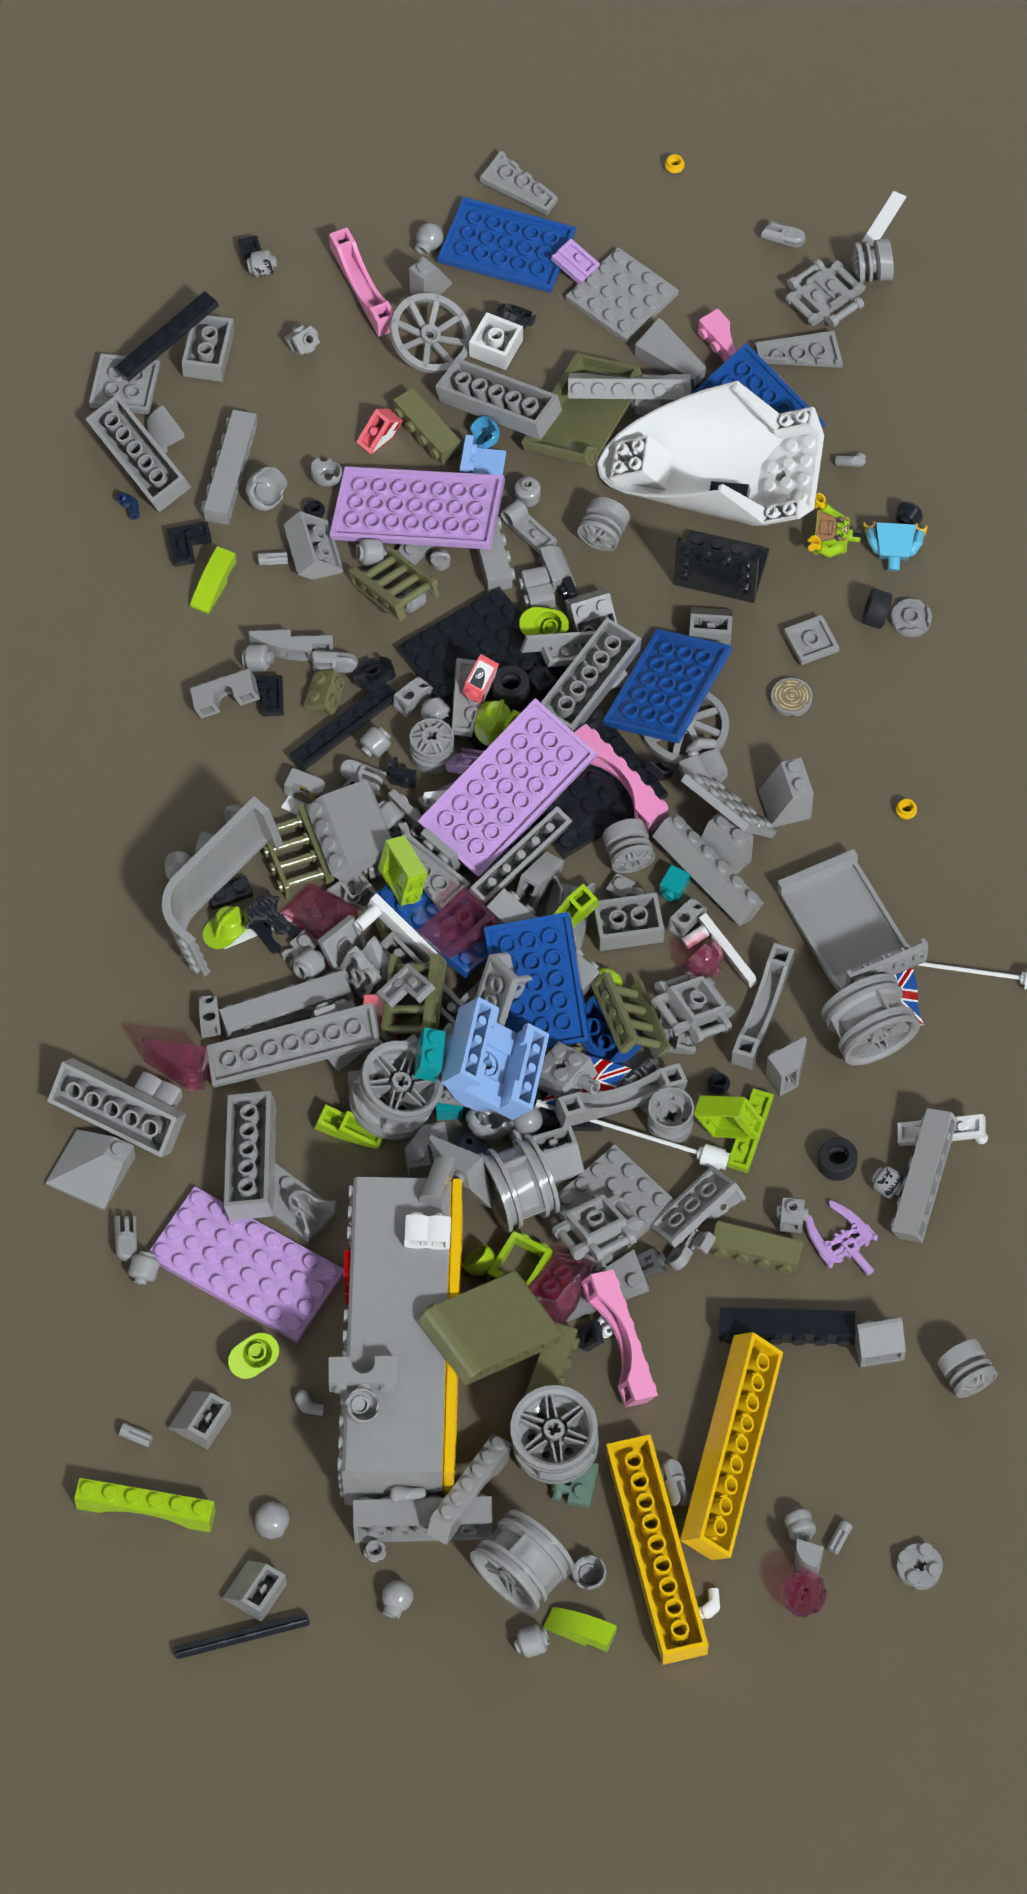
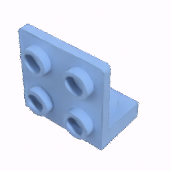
M466 435L460 473L503 475L506 451L477 448L478 445L474 444V436Z

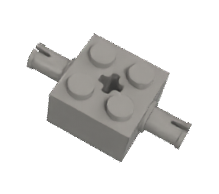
M558 1041L544 1056L538 1088L559 1098L576 1092H582L583 1089L591 1094H596L595 1090L599 1091L600 1082L593 1079L597 1075V1071L589 1056Z

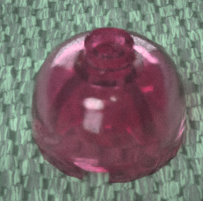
M713 936L709 939L712 942L709 946L705 942L688 958L690 962L688 965L685 963L681 965L686 972L688 971L697 977L703 975L705 978L710 975L713 978L722 969L719 965L724 959L723 949Z
M801 1569L786 1575L779 1588V1599L783 1607L791 1614L803 1618L820 1611L827 1595L822 1578L811 1571Z

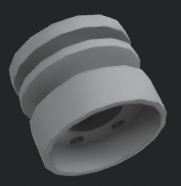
M888 238L874 240L873 249L870 248L868 241L863 242V247L860 242L853 243L852 268L858 282L864 284L866 277L867 282L872 283L873 273L876 274L879 282L893 280V254Z
M596 497L591 500L577 533L592 548L601 551H613L617 548L622 532L625 531L630 521V514L619 502L606 497Z
M436 718L424 719L416 723L411 730V762L422 773L439 774L447 770L445 764L454 756L453 730L443 720Z
M622 820L612 824L604 831L602 838L606 850L609 852L612 869L615 872H636L646 868L655 859V852L652 848V843L649 841L646 825L642 820Z
M667 1087L658 1090L649 1100L647 1119L649 1133L653 1137L676 1144L686 1140L693 1128L694 1104L692 1098L680 1088Z
M976 1339L967 1340L954 1346L941 1356L938 1361V1367L944 1377L951 1378L949 1385L954 1389V1393L958 1398H966L983 1390L998 1375L997 1370L992 1366L991 1360L984 1359L986 1352Z

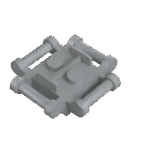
M817 259L812 263V266L796 277L792 276L787 280L788 286L794 292H790L785 300L790 305L793 304L808 319V323L812 326L821 322L822 324L827 323L830 327L834 328L839 324L840 320L856 309L860 310L865 306L863 300L857 296L864 292L866 286L862 282H858L845 270L839 260L835 261L827 269L824 263ZM838 273L853 289L849 290L834 275ZM807 279L806 284L801 286L800 283Z
M690 970L684 972L682 976L655 983L654 988L659 995L652 999L651 1004L660 1011L672 1027L671 1031L675 1036H679L688 1030L692 1041L699 1043L706 1037L720 1032L727 1033L732 1030V1024L728 1018L735 1013V1009L732 1005L727 1004L715 988V983L710 977L706 979L703 975L697 977ZM715 1020L719 1023L703 1030L698 1027Z
M596 1193L591 1196V1199L569 1210L564 1209L560 1211L559 1217L562 1222L553 1227L552 1233L567 1246L575 1260L582 1259L585 1253L590 1251L595 1261L599 1262L604 1259V1256L627 1244L632 1245L636 1243L637 1239L631 1230H639L643 1226V1221L630 1211L620 1195L607 1198L604 1194ZM572 1230L582 1243L577 1245L567 1232Z

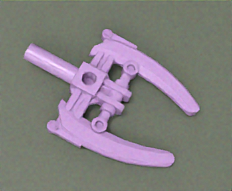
M830 1200L829 1207L842 1215L852 1227L850 1230L841 1229L839 1235L838 1233L833 1234L832 1241H824L816 1229L812 1217L808 1215V1220L805 1221L808 1235L819 1252V1256L829 1268L833 1267V1263H841L844 1260L843 1257L846 1256L848 1259L853 1258L866 1275L873 1273L874 1269L859 1252L861 1246L865 1245L866 1247L871 1240L876 1241L878 1239V1235L875 1234L868 1224H865L859 1216L847 1207ZM851 1234H859L855 1239L853 1237L850 1238ZM839 1244L840 1248L833 1251L831 1249L833 1245Z

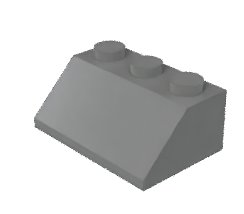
M299 511L283 524L298 575L313 580L341 574L344 571L335 540L329 536L331 526L328 520Z

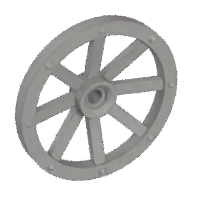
M434 293L412 295L399 304L390 321L389 332L394 349L408 365L419 371L432 374L445 373L455 361L439 343L463 346L456 358L464 360L469 353V341L472 338L469 320L458 305L444 296ZM416 303H433L428 324H425L415 305ZM440 305L449 310L454 317L437 327L435 326V320ZM409 307L420 329L399 320L406 308ZM460 323L463 339L441 336L440 333L454 324ZM398 328L416 335L418 338L402 344ZM420 344L424 345L422 361L415 358L407 350ZM431 346L446 363L429 364Z
M708 692L704 701L713 708L697 712L685 734H689L692 741H695L699 738L694 730L696 728L716 736L718 739L716 740L715 749L720 751L728 738L729 717L721 701ZM718 714L722 729L718 730L697 720ZM642 735L647 747L662 760L679 765L680 761L688 758V755H679L683 738L679 744L675 743L671 753L656 743L661 739ZM701 749L699 755L713 749Z

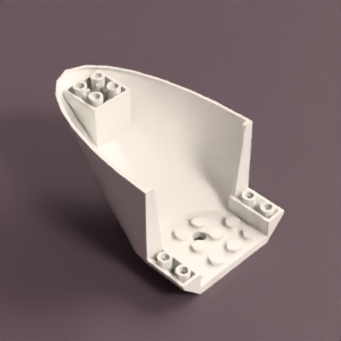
M734 381L682 397L637 419L609 442L597 462L600 478L609 487L627 495L751 526L769 525L800 519L814 510L824 433L814 407L779 414L740 382ZM711 481L749 484L750 496L747 498L724 484L719 485L718 490L710 491Z

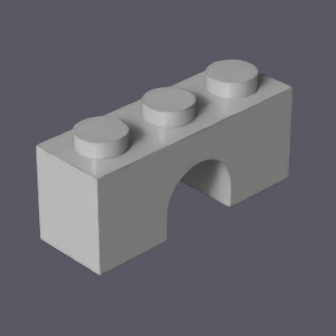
M250 669L239 670L234 674L221 676L216 680L200 683L190 688L194 709L201 719L220 713V701L226 695H234L240 706L260 699L256 678Z
M375 1356V1365L367 1373H359L352 1367V1357H329V1392L344 1394L358 1388H366L370 1391H381L383 1393L399 1390L398 1356Z

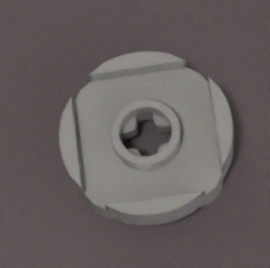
M916 1543L907 1546L900 1552L896 1570L899 1579L905 1585L915 1587L917 1590H925L933 1587L938 1582L942 1574L943 1561L932 1545L929 1543ZM916 1562L925 1564L924 1571L914 1568Z

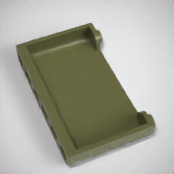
M576 352L552 391L553 394L558 395L562 412L541 440L525 435L521 443L524 450L592 466L597 462L599 454L633 399L568 398L569 374L591 373L614 377L643 376L640 367Z
M511 1270L505 1272L500 1278L437 1305H434V1303L428 1305L423 1309L422 1312L424 1314L418 1320L465 1386L558 1345L564 1337L562 1331L517 1271L511 1272Z

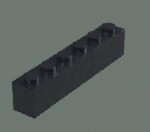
M720 1307L719 1341L732 1344L734 1335L754 1332L772 1345L792 1343L793 1345L800 1346L808 1343L817 1346L837 1344L838 1346L846 1347L854 1345L855 1311Z

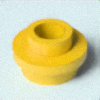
M677 154L670 155L665 161V168L670 173H679L684 169V160Z
M903 799L897 804L896 813L902 819H912L917 813V806L912 800Z

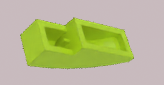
M219 546L216 547L200 578L190 607L207 614L210 613L228 583L227 578L237 563L236 553Z
M325 1104L314 1129L335 1138L378 1149L383 1138H379L365 1130L355 1119L352 1112L347 1111L343 1113Z
M552 1607L543 1626L546 1630L583 1646L589 1644L605 1652L608 1651L617 1631V1625L590 1615Z

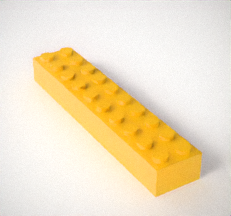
M754 1332L734 1335L680 1539L681 1542L710 1560L731 1558L783 1356L781 1350Z
M651 1434L606 1444L608 1465L662 1665L708 1655L709 1645Z

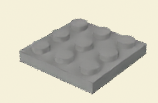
M101 353L89 400V407L100 408L118 394L132 413L149 415L160 371V361L154 360L128 382L114 368L127 356Z

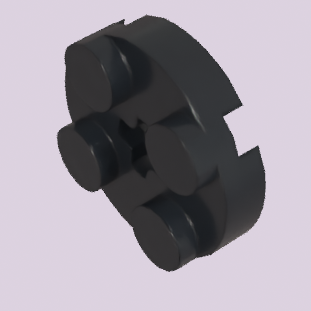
M505 303L498 304L496 316L521 325L523 329L526 326L534 325L536 315L531 316L532 312L516 305L506 308Z
M379 657L380 660L373 661V658H370L360 663L354 670L355 676L353 675L357 687L368 689L369 692H376L380 689V686L393 680L396 677L392 661L387 657Z

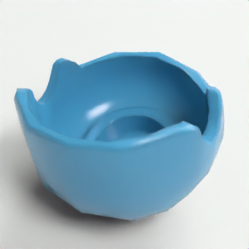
M489 416L477 418L470 426L474 436V444H477L478 448L487 449L498 442L500 427Z

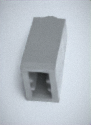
M424 257L409 268L410 296L419 293L441 295L452 285V282L442 271ZM421 302L418 304L426 308L430 304V302Z
M546 851L521 875L516 891L520 898L519 902L524 906L528 904L536 910L553 886V875L559 879L564 861Z

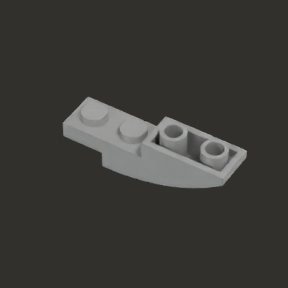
M285 629L249 631L250 645L266 644L270 651H273L274 656L278 658L312 661V653L315 650L333 651V635H298L291 637V630Z

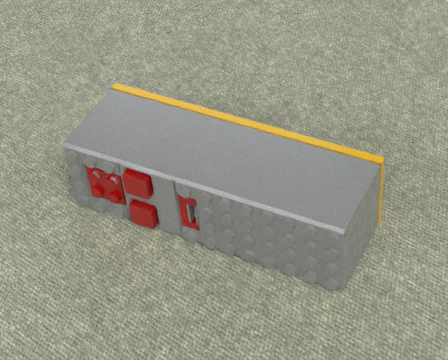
M356 1177L354 1178V1185H349V1226H347L349 1250H344L343 1271L345 1304L349 1305V1309H344V1322H348V1330H343L344 1351H342V1357H352V1367L359 1373H367L375 1365V1356H398L399 1390H394L390 1393L372 1391L379 1400V1414L368 1423H356L347 1416L344 1403L346 1396L352 1391L340 1395L338 1480L340 1497H344L346 1505L353 1506V1500H358L361 1497L381 1499L390 1496L391 1489L397 1485L409 1488L423 1487L426 1492L425 1498L431 1495H438L443 1498L446 1497L455 1485L458 1375L418 1320L424 1314L422 1312L423 1309L432 1303L437 1305L461 1294L462 1179H453V1182L450 1183L441 1209L419 1202L427 1178ZM413 1212H420L426 1216L443 1213L451 1217L450 1249H414L404 1247L406 1215H410Z

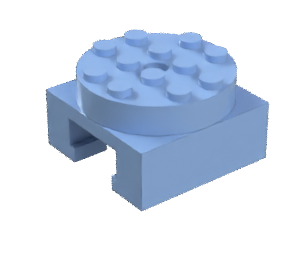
M477 997L458 1008L454 1030L445 1039L442 1071L440 1072L442 1076L441 1084L447 1087L455 1100L472 1110H494L514 1120L533 1110L549 1034L529 1023L523 1025L522 1031L518 1033L496 1022L499 1007Z

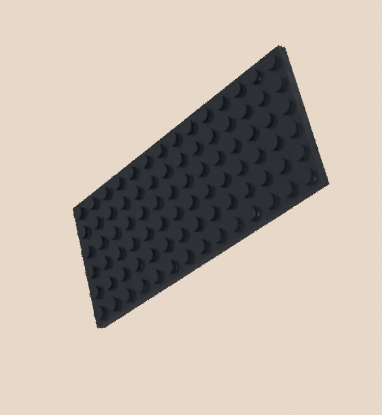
M500 586L396 646V651L415 675L421 677L433 687L431 695L434 698L442 699L451 710L453 708L455 664L457 658L477 661L480 654L498 663V669L514 665L526 671L527 675L546 666L556 682L567 669L565 666L547 667L541 651L521 652L520 649L526 637L522 633L519 624L522 613ZM507 683L504 684L503 687L506 689H515L518 687V685L515 683ZM530 684L528 698L518 706L509 707L510 712L512 713L515 710L522 713L535 698L541 703L551 689L538 695ZM492 687L486 696L485 702L496 701L492 695ZM597 706L583 725L587 724L591 729L594 728L599 733L600 738L605 743L607 742L611 745L614 753L618 757L621 756L626 761L627 766L639 774L641 781L645 785L651 786L659 799L667 798L668 792L657 779L651 777V773L645 769L646 765L615 728H611L603 723L605 715ZM475 731L472 737L465 736L475 750L485 751L489 747L478 740ZM589 764L536 819L534 824L540 823L557 806L572 820L569 827L551 844L564 860L602 837L604 831L612 824L632 819L634 817V807L627 789L614 775L600 767Z

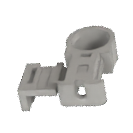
M696 1228L683 1242L675 1248L673 1247L666 1262L674 1270H680L689 1262L693 1254L691 1250L696 1248L704 1254H708L716 1237L709 1231L700 1232Z

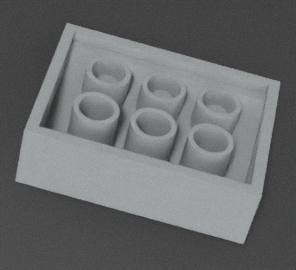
M367 779L321 795L305 806L331 875L344 882H348L381 859L385 841L392 839L371 784Z

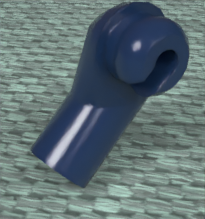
M124 492L119 493L117 501L121 506L129 510V518L133 520L138 519V500Z

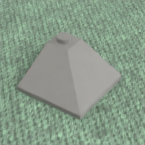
M77 1129L45 1184L105 1211L135 1159L134 1145L113 1136Z
M431 1135L429 1142L434 1160L440 1156L455 1158V1173L451 1182H453V1179H462V1196L492 1208L494 1204L483 1156Z

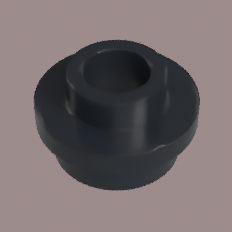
M311 500L306 504L304 511L307 514L322 518L325 514V507L320 501Z
M715 1073L709 1078L708 1087L715 1094H723L728 1091L730 1080L723 1073ZM722 1083L723 1086H716L715 1084Z

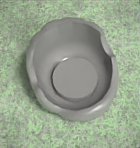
M267 466L259 469L249 478L246 485V494L250 504L259 511L272 510L283 499L282 495L287 487V480L283 473L275 467Z
M469 1109L466 1114V1121L471 1132L483 1141L495 1142L504 1137L514 1126L513 1120L494 1110L476 1111Z

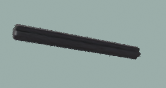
M304 1612L174 1646V1654L176 1659H181L305 1627L310 1624L309 1617Z

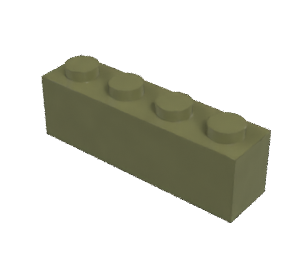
M413 388L393 400V413L403 420L406 429L410 433L413 432L420 445L425 446L429 450L434 460H438L443 465L462 453V441Z
M717 1221L713 1234L716 1240L710 1249V1254H714V1256L722 1259L726 1257L735 1259L742 1264H755L762 1269L771 1268L779 1270L783 1274L792 1273L797 1275L803 1252V1241Z
M556 1323L564 1337L558 1345L540 1353L525 1396L533 1390L547 1385H565V1371H570L573 1363V1358H571L572 1352L577 1351L580 1344L578 1329Z

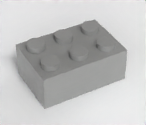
M208 315L189 331L182 359L184 377L223 382L234 337L233 319Z
M657 893L598 901L600 906L593 911V918L600 951L664 942V926Z

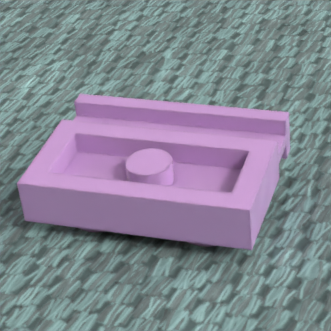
M572 239L565 243L551 257V260L579 285L600 267V263Z
M461 748V753H456L445 764L447 772L463 774L484 751Z

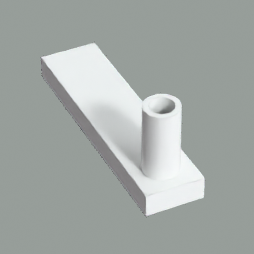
M377 893L370 899L367 905L369 909L354 921L355 926L360 931H364L379 917L425 963L430 961L431 954H438Z
M707 913L700 916L701 926L681 939L686 948L690 949L709 936L750 989L756 986V976Z
M984 1114L956 1117L958 1121L952 1141L975 1139L978 1144L987 1142L988 1135L986 1133ZM921 1120L898 1123L899 1146L915 1145V1139L921 1130Z

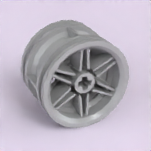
M877 974L858 980L836 993L827 1001L822 1009V1018L826 1022L828 1029L838 1034L840 1038L839 1050L843 1054L845 1062L849 1065L870 1064L895 1053L908 1044L920 1029V1023L915 1017L914 1011L902 1004L903 992L893 975Z
M390 1041L374 1048L367 1056L350 1088L349 1102L355 1119L365 1130L379 1138L401 1140L416 1134L426 1124L443 1093L444 1085L441 1084V1073L435 1082L414 1078L417 1045L414 1043Z
M530 1134L523 1135L522 1140L519 1138L513 1139L512 1147L496 1153L493 1149L486 1150L485 1155L478 1153V1155L483 1156L494 1204L491 1210L497 1222L506 1233L512 1232L513 1226L516 1229L523 1227V1220L536 1214L546 1218L549 1217L550 1212L552 1214L560 1212L559 1196L550 1168L537 1142Z
M547 1385L528 1393L518 1403L512 1415L510 1428L513 1452L521 1469L531 1478L550 1485L565 1484L583 1476L592 1466L599 1448L597 1418L589 1401L582 1394L569 1387ZM562 1409L566 1410L567 1413H566L565 1415H563L562 1417H560V1416H559L560 1410H562ZM538 1413H543L545 1419L543 1420L537 1418L536 1415ZM580 1427L582 1432L580 1434L574 1432V1428ZM555 1428L558 1429V1433L551 1435L550 1431H554ZM530 1434L536 1436L532 1441L528 1440V1435ZM568 1448L573 1449V1453L571 1455L565 1454V1451ZM547 1452L551 1454L550 1458L545 1459L542 1457V1453Z
M510 1510L505 1515V1518H502L497 1524L495 1532L487 1540H482L478 1544V1548H475L470 1553L472 1564L489 1586L507 1602L529 1614H535L540 1605L547 1601V1595L557 1584H562L567 1579V1575L574 1571L573 1560L563 1545L540 1523L517 1510Z

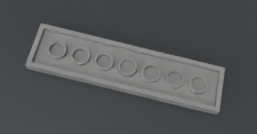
M368 1003L206 1046L212 1085L214 1088L377 1047L381 1045L375 1005Z

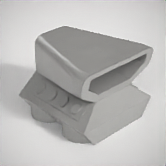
M373 936L363 950L357 946L353 947L344 958L340 969L343 970L347 982L354 985L357 995L364 999V995L377 994L387 983V964L390 960L377 938Z

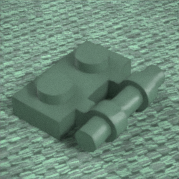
M593 1463L583 1476L572 1481L571 1486L565 1484L552 1485V1500L561 1501V1496L566 1495L568 1496V1505L590 1509L599 1464Z

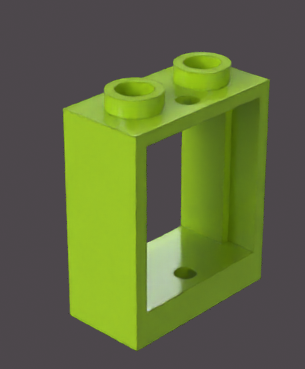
M405 835L386 840L378 869L401 906L414 904L420 901L428 872Z
M700 1095L694 1109L695 1117L714 1138L758 1139L764 1123V1119L746 1097Z
M513 1231L489 1269L487 1283L500 1278L504 1274V1272L500 1271V1268L514 1245H517L541 1257V1260L526 1282L533 1292L552 1261L553 1250L544 1243H537L531 1240L525 1233Z

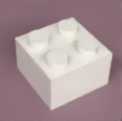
M486 312L469 341V356L506 370L523 341V326Z

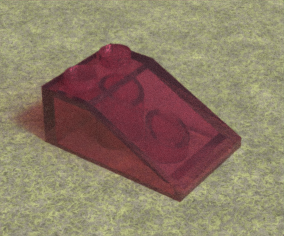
M309 884L282 911V915L300 929L308 931L318 940L348 915L353 916L357 920L358 910L341 897Z
M464 887L419 929L418 933L449 959L485 937L484 927L498 925L494 913Z
M142 1038L141 1044L145 1063L182 1087L192 1091L198 1089L205 1090L209 1071L207 1047Z
M557 1252L528 1286L554 1322L564 1324L576 1310L583 1293L581 1282L590 1275L594 1265L593 1260L585 1258L575 1260L569 1254Z

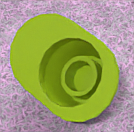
M532 607L527 609L519 620L520 629L525 636L567 633L569 629L567 617L561 611Z
M503 699L485 702L479 709L474 731L478 740L484 745L490 746L503 732L504 723L511 714L509 707L504 704Z
M224 906L220 908L203 929L202 936L206 945L213 949H223L231 945L247 930L243 917L244 912L238 906Z
M267 1333L251 1335L231 1350L228 1357L230 1371L242 1379H249L258 1375L277 1360L279 1355L278 1343L273 1336Z

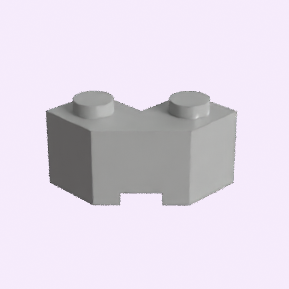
M445 1122L423 1125L405 1148V1160L409 1178L428 1177L431 1170L429 1156H433L429 1137L432 1135L449 1142Z

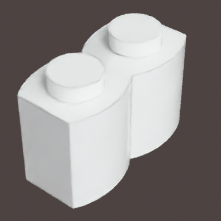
M413 1212L410 1215H406L404 1247L414 1249H450L451 1217L443 1213L426 1216L420 1212Z

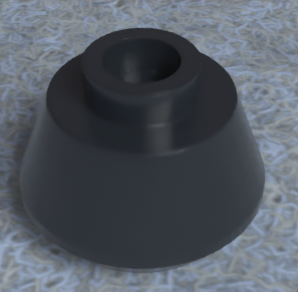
M902 502L898 505L896 513L898 524L916 525V523L922 521V511L916 504Z

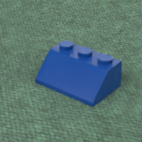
M592 996L587 1001L585 1010L590 1041L581 1044L591 1056L619 1065L632 1058L642 1046L635 1044L626 1054L620 1053L596 996Z

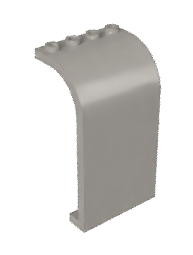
M255 796L174 874L163 893L162 911L184 959L189 963L188 967L195 974L200 973L204 977L211 971L206 967L208 964L203 959V953L199 951L200 947L195 942L196 938L187 931L191 919L268 842L276 849L283 844L269 808Z
M854 849L777 882L778 895L830 982L838 992L863 978L877 974H891L894 976L927 960V941L925 938L920 939V944L914 947H910L859 866L858 855Z

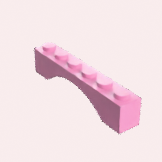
M348 227L330 233V249L376 334L380 337L390 333V321L394 311L372 282Z
M719 309L699 319V336L710 344L712 351L718 353L725 363L737 352L731 338L730 321Z
M585 724L574 732L597 753L598 756L590 764L614 775L627 789L633 802L634 818L645 823L648 833L662 824L664 819L668 818L669 808L667 803L655 795L651 786L645 785L641 781L639 774L636 771H632L627 766L626 761L614 753L611 745L607 742L605 743L594 728L591 729Z
M614 1270L590 1274L581 1284L588 1303L606 1319L618 1341L622 1361L618 1390L624 1407L648 1403L658 1396L656 1385L650 1375L649 1365L644 1358L641 1342L638 1340L634 1329V1322L630 1318L626 1300L623 1298L619 1287V1280Z

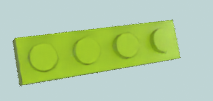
M753 1088L749 1102L764 1119V1123L758 1139L736 1138L727 1163L728 1168L745 1173L749 1172L774 1099V1094Z

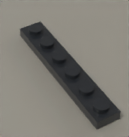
M204 291L114 367L116 372L126 381L130 382L219 306L217 300Z
M384 684L380 686L378 691L368 693L289 754V758L304 772L390 706L394 701V694L396 692L390 686Z

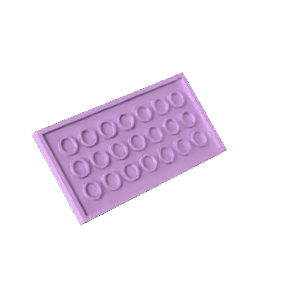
M345 466L329 536L333 540L360 542L363 539H380L382 543L491 549L505 483L504 475Z
M535 698L418 820V823L423 828L427 827L457 853L458 859L480 879L598 755Z
M197 1187L192 1189L148 1252L156 1255V1259L160 1262V1267L297 1344L342 1279L344 1271L343 1268L253 1218L230 1221L224 1208V1202Z

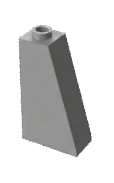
M660 318L635 344V357L663 374H691V391L697 389L707 378L706 366Z

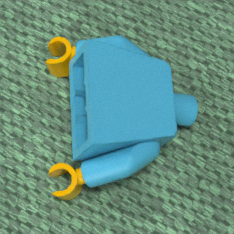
M873 521L872 526H867L866 522L863 523L864 533L873 552L879 554V559L888 560L887 570L895 572L900 571V560L908 561L909 556H914L923 545L928 528L925 525L924 529L918 528V523L912 525L877 522L876 524Z

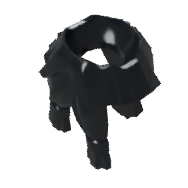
M263 893L244 908L245 928L253 929L269 947L272 954H276L281 949V945L272 937V928L275 934L284 935L288 933L292 938L296 937L300 930L277 911L279 897Z

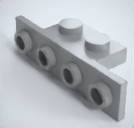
M596 631L529 635L525 637L520 650L522 653L541 651L547 667L569 666Z

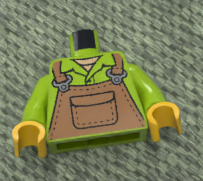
M816 494L814 508L820 507V510L817 512L815 535L807 540V542L811 543L808 546V550L813 551V554H822L827 558H831L847 552L848 541L860 543L861 530L849 529L850 518L831 507L826 502L823 494Z

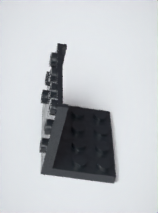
M689 530L686 543L682 542V538L679 537L676 542L674 585L754 603L769 555V548Z

